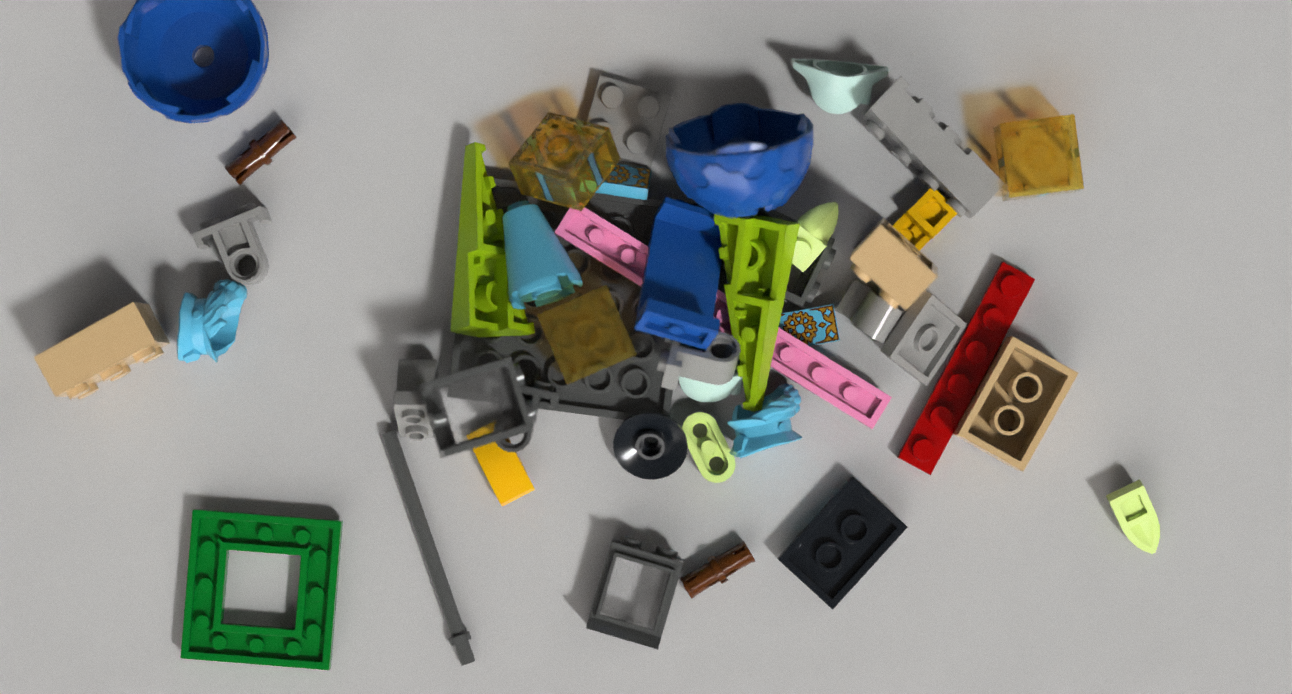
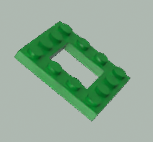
M193 509L180 658L330 670L343 521ZM229 550L301 556L295 628L223 623Z

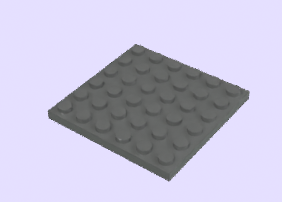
M494 178L496 186L492 188L496 208L502 209L503 214L508 212L507 208L511 204L519 201H529V204L538 205L555 232L573 201L648 247L653 218L663 202L660 199L647 198V200L547 185L555 201L552 202L545 200L540 184ZM557 236L581 275L583 286L573 285L575 293L545 306L536 307L535 301L524 302L528 323H534V334L474 337L455 333L450 375L511 357L513 364L518 363L521 367L525 381L524 386L531 387L532 381L536 380L554 384L553 392L561 393L558 408L549 407L551 399L541 397L539 409L625 420L640 412H658L670 417L673 390L661 387L664 372L657 369L662 349H670L671 343L665 342L663 337L634 329L641 287ZM495 372L449 386L447 397L500 404L502 391L501 388L494 387L492 394L483 392L485 379H495Z

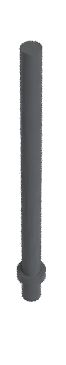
M396 430L383 433L381 435L451 634V637L448 638L450 646H455L461 666L475 661L468 641L471 639L469 631L465 632Z

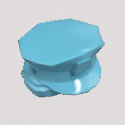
M230 279L218 280L207 298H198L193 293L188 292L183 294L179 309L178 360L189 363L198 360L200 355H209L217 363L218 357L228 351L236 340L241 307L248 294L243 284Z
M782 384L773 393L765 396L762 410L753 412L742 409L741 405L735 406L732 420L727 421V424L735 432L734 444L730 451L731 455L744 458L759 451L795 442L802 438L801 435L792 430L790 420L800 411L799 404L801 403L799 391L792 384Z

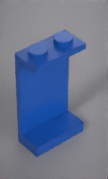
M665 197L653 218L634 327L636 330L707 350L719 333L721 319L714 318L713 315L722 263L718 248L722 245L719 225H715L714 214L707 209L690 205L680 199Z

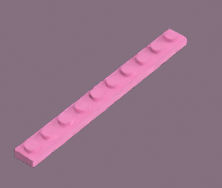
M573 201L554 233L642 287L648 246ZM717 289L713 317L721 319L720 332L732 335L726 294ZM778 328L771 368L868 428L873 429L892 397L786 331Z

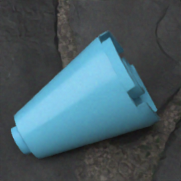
M525 200L508 206V212L503 215L502 219L509 300L512 307L515 309H526L524 302L535 301L536 307L545 306L575 293L573 285L583 286L581 275L538 205L529 204V201Z

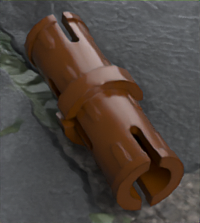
M281 119L278 124L259 140H251L248 143L250 147L229 165H226L225 169L241 185L243 181L264 164L270 165L273 162L272 157L297 137Z
M743 540L716 558L714 555L707 558L708 562L684 577L682 576L680 580L692 599L718 582H721V584L727 582L728 576L755 562V559Z

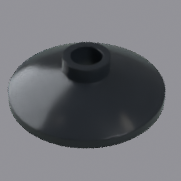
M640 412L628 417L617 428L613 440V450L619 464L630 474L642 479H661L673 474L681 467L687 455L688 443L682 427L671 417L658 412ZM654 437L658 441L655 443H649L646 441L645 438Z

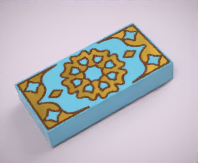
M579 158L573 189L647 200L652 169L596 161L603 177V181L597 187L587 160Z
M833 304L781 314L779 328L808 346L840 341Z

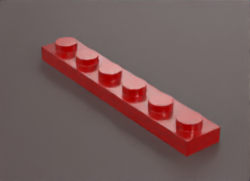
M1005 262L1000 263L897 458L929 475L932 474L1035 281L1033 277Z

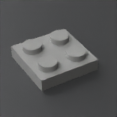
M600 75L585 126L594 150L585 148L583 139L581 140L580 148L651 168L671 95Z
M924 291L908 308L894 331L888 336L880 352L917 381L928 386L968 324L933 294Z

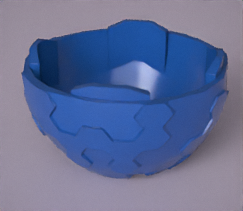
M136 0L126 20L120 25L117 38L120 47L122 71L134 95L150 109L164 115L166 119L183 123L209 122L218 117L229 115L245 105L259 89L269 61L268 33L262 16L252 0ZM202 47H210L214 51V60L206 67L198 66L195 61V54Z
M747 103L726 104L712 111L709 115L698 116L669 128V133L665 136L666 159L682 191L688 198H692L709 212L719 216H726L727 218L752 216L757 214L758 208L765 207L766 211H771L783 206L799 188L811 162L814 128L812 122L804 113L795 114L775 109H762Z

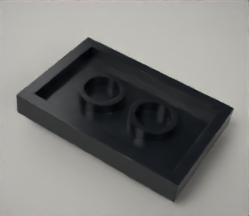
M851 476L777 559L833 610L908 527Z

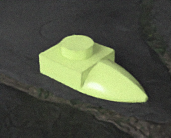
M837 202L818 205L805 212L796 221V223H800L792 264L803 273L827 247L828 240L832 236L838 221L839 209Z
M1137 480L1106 495L1118 524L1127 538L1141 550L1150 554L1156 553L1160 539V525L1142 482Z

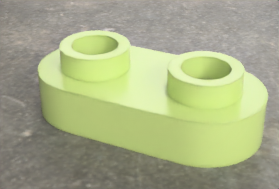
M696 412L689 415L684 420L682 429L687 438L688 449L701 475L706 480L714 483L726 481L734 473L735 458L730 454L731 450L716 420L704 412ZM698 423L704 424L707 428V433L702 438H698L693 434V427ZM713 457L722 458L724 462L722 469L718 471L712 470L709 466L710 460Z

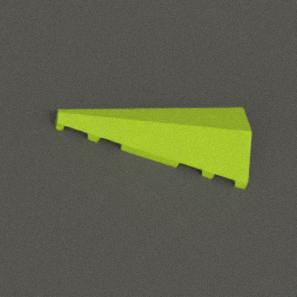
M473 142L465 146L450 332L474 337L531 335L535 333L534 323H528L525 310L513 308L509 300L502 219L504 214L502 209L496 208L492 188L496 184L494 177L487 175L482 153L486 151L485 144Z
M714 214V223L719 225L722 245L718 248L720 259L724 260L727 284L724 287L732 336L740 344V364L737 366L738 377L743 379L746 399L743 402V409L756 412L762 410L800 223L767 216L752 215L727 218L726 216Z

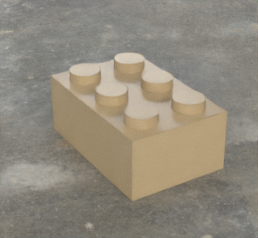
M884 217L853 249L849 257L853 262L850 267L851 270L864 282L868 283L872 279L881 287L878 294L894 309L901 305L907 310L938 277V267Z
M132 302L34 356V359L55 397H69L70 400L78 397L80 400L99 390L97 383L109 379L112 382L131 372L129 366L133 363L143 361L145 364L163 355L162 347L170 344V341L150 305Z
M1013 336L1006 337L974 393L953 435L1013 469L1024 472L1078 373Z

